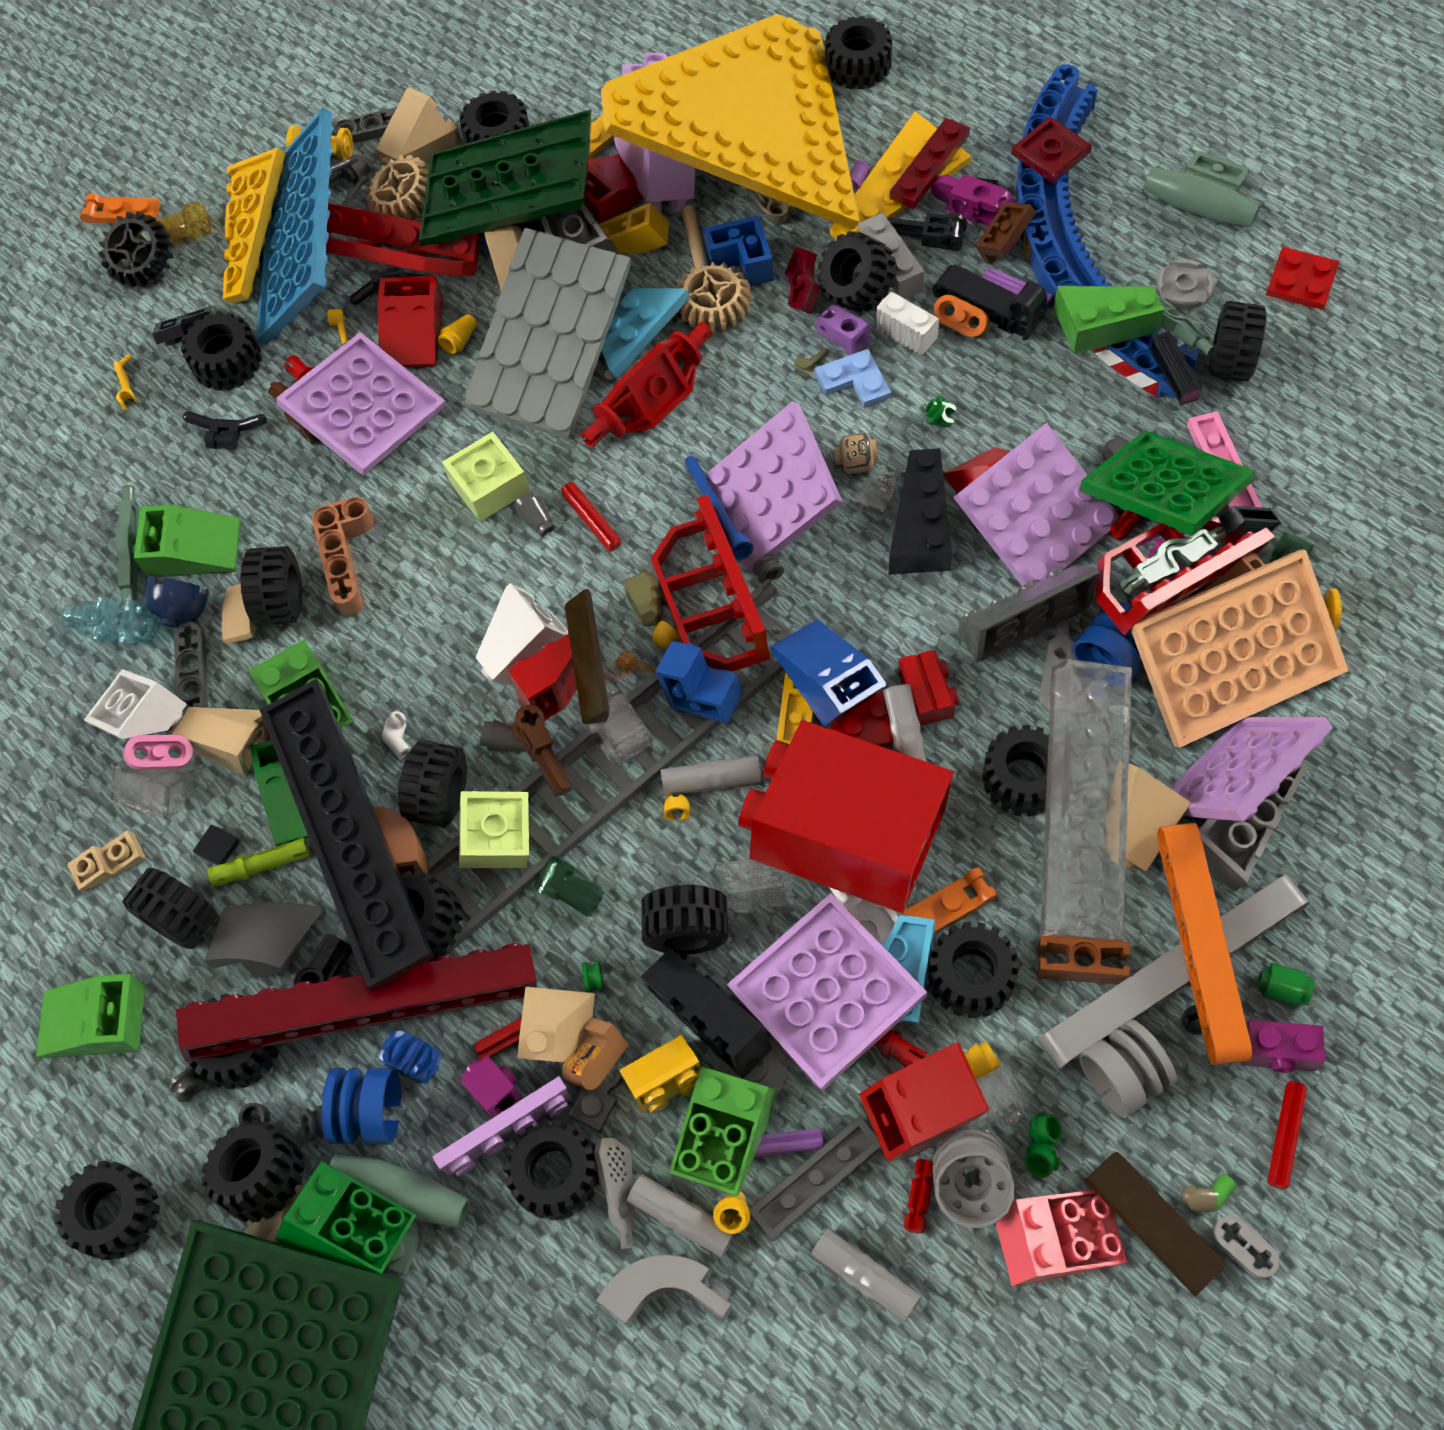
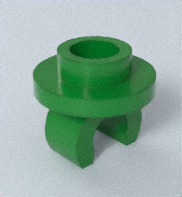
M938 396L936 399H931L925 408L926 421L931 425L937 423L940 427H949L954 423V420L948 418L946 414H953L957 408L951 403H946L945 397Z

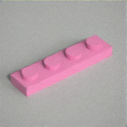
M1218 411L1188 419L1187 427L1198 450L1242 465ZM1252 484L1247 486L1224 507L1225 511L1229 510L1232 506L1262 508Z

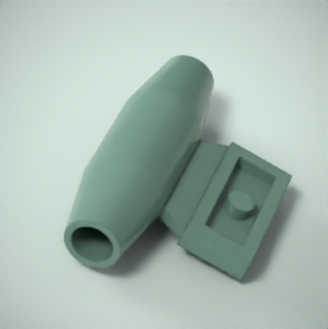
M1196 150L1188 163L1185 172L1152 167L1144 184L1146 191L1172 206L1216 222L1252 227L1260 209L1258 203L1238 193L1247 178L1249 168Z
M344 1153L335 1154L329 1164L331 1167L416 1214L414 1221L386 1267L393 1271L407 1274L421 1238L419 1237L418 1221L460 1228L468 1215L470 1199L431 1177L380 1159Z

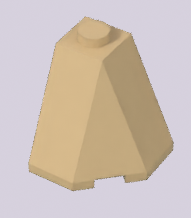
M408 87L376 148L380 166L389 164L390 159L396 161L400 155L403 158H406L408 155H411L413 158L419 157L426 165L429 164L431 153L462 145L457 126L450 118L446 121L443 119L442 115L435 110L438 105L430 96Z
M514 225L484 232L501 291L523 233L521 228Z
M188 707L179 722L172 727V735H181L189 740L193 753L243 776L247 774L253 764L250 745L264 742L269 737L260 710Z
M1125 761L1120 767L1106 847L1116 853L1113 860L1127 869L1132 870L1135 865L1147 871L1160 851L1157 838L1158 828L1177 825L1191 802L1141 768Z

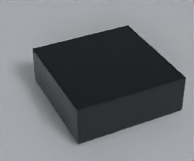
M211 824L193 849V852L216 866L225 864L240 843V840Z

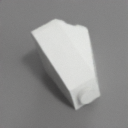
M511 583L506 586L476 655V659L483 667L481 669L482 674L493 683L497 681L506 685L512 682L508 670L513 668L516 662L523 658L531 657L539 652L547 643L555 642L568 634V630L554 614L535 603V598L526 590Z

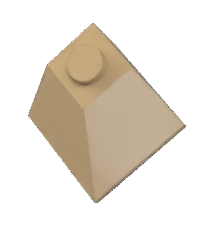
M525 987L517 1058L565 1062L570 1055L576 1053L577 1048L587 1036L583 1027L593 1017L595 993Z

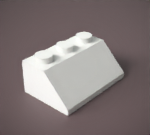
M122 669L84 721L114 736L125 739L167 731L171 726L179 722L183 715L182 710L187 704L158 682Z

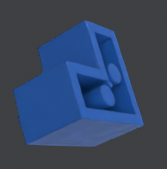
M758 215L703 228L705 250L710 266L713 261L716 266H720L725 262L727 269L732 266H740L741 272H743L745 280H748L750 286L774 281L773 258Z
M672 641L655 671L671 709L728 724L743 694L737 674L727 669L718 670L708 667L701 648L692 643L684 644Z

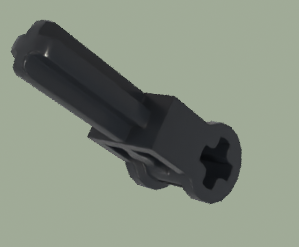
M927 213L925 222L887 218L898 235L922 237V246L959 251L963 244L962 232L967 227L966 218L957 213H949L947 215Z

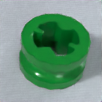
M596 960L593 965H588L587 962L582 963L585 991L591 993V990L594 988L604 991L600 961Z

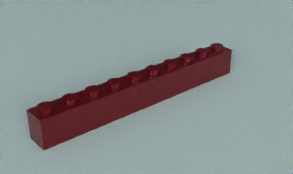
M510 943L498 950L487 951L478 949L469 952L465 956L454 958L452 956H441L434 959L433 962H427L375 991L367 988L362 975L352 977L337 975L325 982L313 983L306 981L297 983L292 988L282 990L276 988L263 989L255 995L244 997L241 995H229L224 997L222 1001L211 1003L202 1001L192 1002L184 1008L176 1009L179 1050L185 1062L522 998L525 995V987L537 988L530 945Z

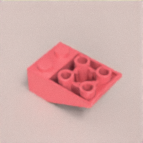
M1094 1190L1016 1199L1012 1202L1008 1213L996 1223L1012 1286L1038 1283L1128 1263L1113 1210Z

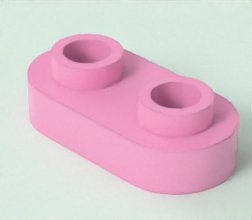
M138 735L131 738L123 750L124 761L135 770L180 769L187 765L193 754L191 743L181 735ZM175 749L179 752L180 757L172 758L169 756L168 751ZM134 751H144L146 758L138 759Z

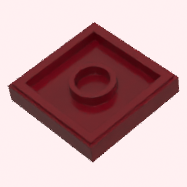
M1049 117L1012 147L1011 154L1051 183H1055L1091 153L1092 145L1052 117Z

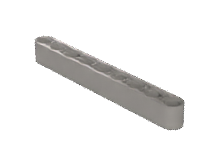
M1288 875L1278 878L1220 917L1230 958L1235 956L1233 953L1240 947L1247 948L1262 937L1261 934L1267 929H1275L1289 919L1288 916L1294 911L1298 910L1300 912L1308 906L1310 901ZM1181 943L1050 1029L1038 1040L1060 1071L1066 1068L1065 1065L1072 1059L1079 1060V1055L1099 1040L1104 1039L1105 1042L1109 1040V1034L1115 1029L1121 1030L1120 1027L1128 1020H1139L1151 1012L1150 1008L1160 1001L1163 1004L1178 994V990L1186 983L1191 985Z

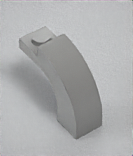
M676 1255L651 1256L630 1264L611 1279L596 1299L603 1308L628 1327L631 1326L642 1308L652 1298L667 1292H679L691 1296L723 1321L726 1320L733 1310L732 1305L727 1302L730 1295L713 1282L709 1288L704 1285L712 1274L709 1268L692 1259Z

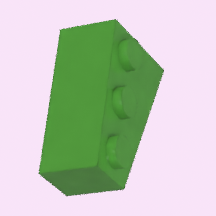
M1057 286L1054 311L1073 354L1159 333L1164 308L1154 287Z

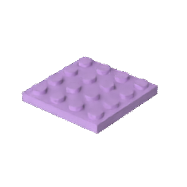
M361 332L276 398L277 405L363 476L445 408V400Z
M793 401L706 473L712 488L738 532L747 535L753 545L751 555L741 560L744 569L749 572L753 571V566L759 559L767 555H776L843 503L800 404Z
M1048 423L1040 427L953 497L1021 586L1034 581L1038 583L1047 579L1046 576L1055 569H1065L1110 531V527L1120 517L1109 502L1097 500L1091 495L1080 491L1081 480L1088 475Z
M1246 717L1233 723L1170 788L1191 802L1183 816L1245 821L1251 818L1257 812V807L1262 801L1279 789V784L1284 778L1301 766L1302 760L1306 755L1323 743L1324 737L1333 727L1326 717Z
M832 893L825 897L727 984L728 989L764 1026L765 1030L821 1092L928 996L927 991Z

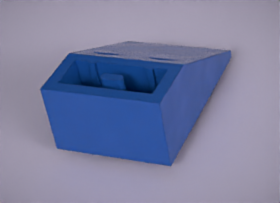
M818 619L769 647L823 727L852 711L887 685L868 657Z

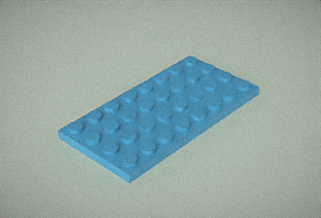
M323 107L284 151L286 153L283 162L284 170L279 178L278 193L273 202L272 217L268 223L265 233L266 241L262 247L256 341L261 344H268L274 337H278L282 329L288 323H292L296 315L303 308H307L313 297L317 293H322L326 286L327 279L324 277L325 266L328 260L326 243L329 238L327 221L330 216L328 200L331 194L329 178L332 173L330 157L333 151L331 136L334 127L332 126V112Z

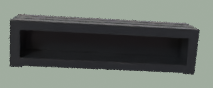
M1169 331L1152 336L1149 350L1180 406L1198 400L1202 391L1201 383L1199 380H1196L1192 367L1188 366L1184 353L1177 346L1176 339L1172 337Z
M1232 506L1219 518L1224 528L1223 530L1228 534L1245 535L1249 531L1256 534L1266 527L1272 532L1282 523L1271 508Z

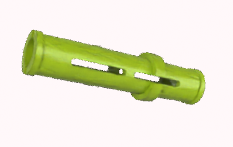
M302 837L293 842L245 857L243 854L236 856V859L207 868L210 882H213L212 887L217 888L239 879L243 881L251 879L250 876L311 856L306 839Z

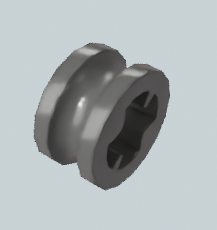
M767 555L754 564L753 571L758 575L759 582L763 584L769 578L771 581L780 578L784 573V568L779 564V559L776 555Z
M193 1068L181 1072L169 1084V1089L173 1093L177 1092L176 1099L179 1102L190 1100L206 1086L204 1079L198 1078L199 1074Z
M316 1106L314 1111H311L309 1108L301 1111V1128L307 1141L314 1140L316 1135L320 1138L325 1137L321 1119L322 1106Z

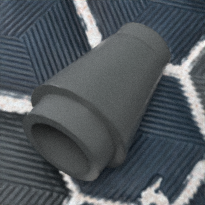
M528 492L516 500L514 503L516 515L538 533L540 537L546 536L547 533L555 529V525L540 496L535 495L533 492Z
M495 719L493 722L485 721L481 733L480 746L487 747V751H526L524 745L514 738L512 726Z

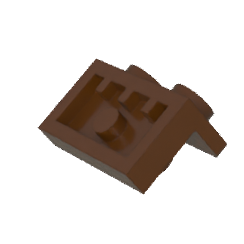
M1005 202L975 245L986 263L992 264L997 257H1007L1036 214L1032 205Z

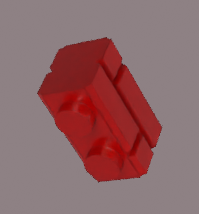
M934 650L900 658L898 660V674L902 685L910 684L920 726L954 718L955 706H958L959 702L955 688H948L946 678H949V672L945 660H939Z

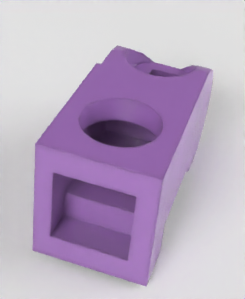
M831 305L814 320L817 331L843 347L848 355L862 351L871 343L869 323L839 306Z

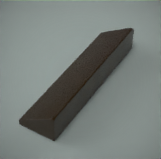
M585 589L565 604V614L582 723L587 725L606 722L610 709L591 591Z
M1116 1151L1085 1179L1086 1183L1195 1297L1225 1268L1226 1263L1119 1152Z

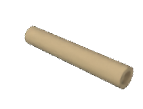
M685 205L682 207L681 213L695 269H700L701 263L705 266L709 265L695 208L693 205Z

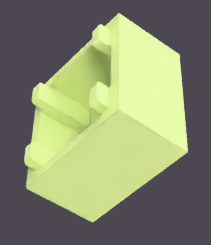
M494 432L489 433L442 462L449 482L479 522L514 502L523 494L530 492L525 472Z
M461 791L459 803V868H526L529 858L528 792Z

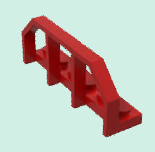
M328 203L330 216L327 221L329 238L326 243V252L429 273L473 276L477 271L481 233L461 236L460 240L420 246L419 237L422 221ZM335 233L370 241H345L330 238V235ZM381 243L415 250L394 251L380 248ZM426 252L464 259L467 261H455L426 257Z
M709 495L696 498L698 511L694 512L695 520L671 527L652 555L651 562L681 643H690L686 633L732 618H742L744 623L741 625L743 637L746 643L752 642L753 650L726 658L701 649L708 667L718 670L727 669L733 672L770 660L766 630ZM706 531V533H703V538L707 550H714L715 555L712 556L713 563L665 578L661 565L671 552L677 539ZM724 575V578H721L726 596L732 595L734 601H731V604L681 619L670 592Z
M1214 516L1201 529L1212 531L1218 526L1222 527V523L1219 517ZM1161 523L1102 556L1097 562V569L1100 574L1096 584L1095 600L1122 634L1126 635L1138 622L1164 608L1175 605L1180 599L1202 586L1207 588L1240 559L1254 553L1258 555L1274 538V535L1267 527L1256 534L1249 531L1243 536L1226 532L1224 541L1227 545L1222 547L1215 557L1209 554L1203 559H1199L1191 567L1188 566L1180 571L1172 582L1167 578L1150 587L1149 589L1152 593L1149 594L1147 590L1140 593L1130 602L1133 607L1127 613L1109 591L1111 562L1123 556L1131 567L1135 569L1137 565L1147 560L1138 547L1160 535L1165 541L1176 538L1185 539L1175 528Z

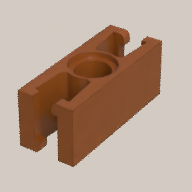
M1041 936L1038 943L1040 963L1037 969V979L1120 984L1130 977V966H1123L1122 969L1102 966L1100 961L1101 957H1119V961H1126V958L1130 955V942ZM1044 953L1065 955L1067 957L1066 963H1047ZM1084 955L1090 959L1092 965L1088 967L1080 966L1076 963L1074 957Z

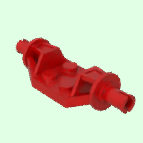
M700 322L687 336L682 332L674 331L669 339L658 343L618 380L602 403L594 405L593 413L597 420L580 434L581 438L584 439L583 441L589 447L594 448L609 432L621 438L625 433L652 429L693 391L696 369L702 361L699 348L713 336V331L708 332L711 328L705 322ZM681 358L686 360L682 371L677 364ZM626 415L631 419L622 422L620 417Z

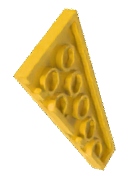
M274 148L227 166V174L231 176V183L227 184L226 193L231 195V200L226 205L225 239L229 241V249L224 250V259L229 261V266L224 272L223 299L229 303L248 300L253 292V281L260 265L261 249L266 241V229L272 217L271 210L278 193L279 178L284 170L283 162L286 153L279 148Z

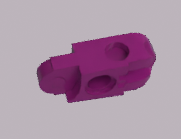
M946 174L941 175L931 185L933 196L948 203L944 210L960 214L976 224L980 222L989 226L1005 202L1015 203L1014 198L1006 189L963 174L960 179Z

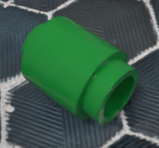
M1271 963L1268 969H1261L1257 988L1263 989L1262 996L1293 1006H1298L1299 1004L1307 1006L1313 993L1315 980L1312 977H1308L1304 971Z

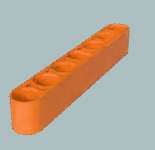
M1196 823L1159 827L1157 833L1159 850L1208 1059L1212 1065L1250 1061L1252 1058L1251 1041L1199 828Z

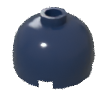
M156 576L147 577L144 590L145 604L152 615L161 619V625L177 628L180 623L197 620L204 612L209 595L208 589L199 592L200 586L170 578H165L164 583H155Z

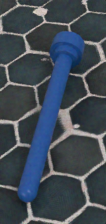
M688 456L685 459V465L702 495H709L736 561L746 559L753 552V545L747 535L737 531L696 458Z

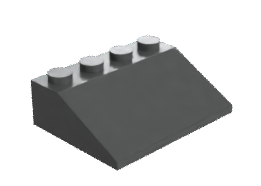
M1075 565L1065 570L1063 568L1055 569L1046 576L1047 579L1038 583L1034 581L1023 585L1018 590V593L1010 597L1006 595L1000 596L993 600L989 607L981 611L975 609L966 613L962 620L959 621L958 633L976 663L1081 613L1084 609H1089L1100 573L1096 567Z

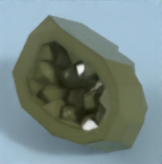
M642 572L628 578L624 583V590L643 627H650L656 625L659 621L664 599L653 574Z

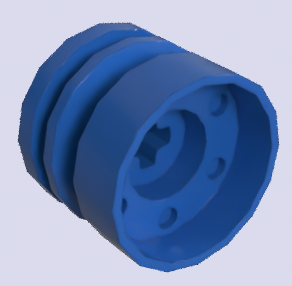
M1118 601V603L1127 613L1133 607L1129 604ZM1102 608L1099 610V614L1092 619L1091 625L1081 633L1073 644L1072 651L1074 657L1085 671L1093 675L1101 664L1107 667L1099 679L1109 686L1124 688L1133 681L1141 670L1143 662L1132 632L1130 631L1128 634L1123 635Z
M335 1067L330 1070L323 1089L321 1118L323 1133L329 1144H340L343 1140L347 1144H354L357 1142L360 1134L366 1144L390 1145L394 1142L398 1132L399 1121L383 1120V1106H401V1084L398 1071L395 1068H370L367 1070L364 1079L359 1068H351L347 1071L344 1067Z

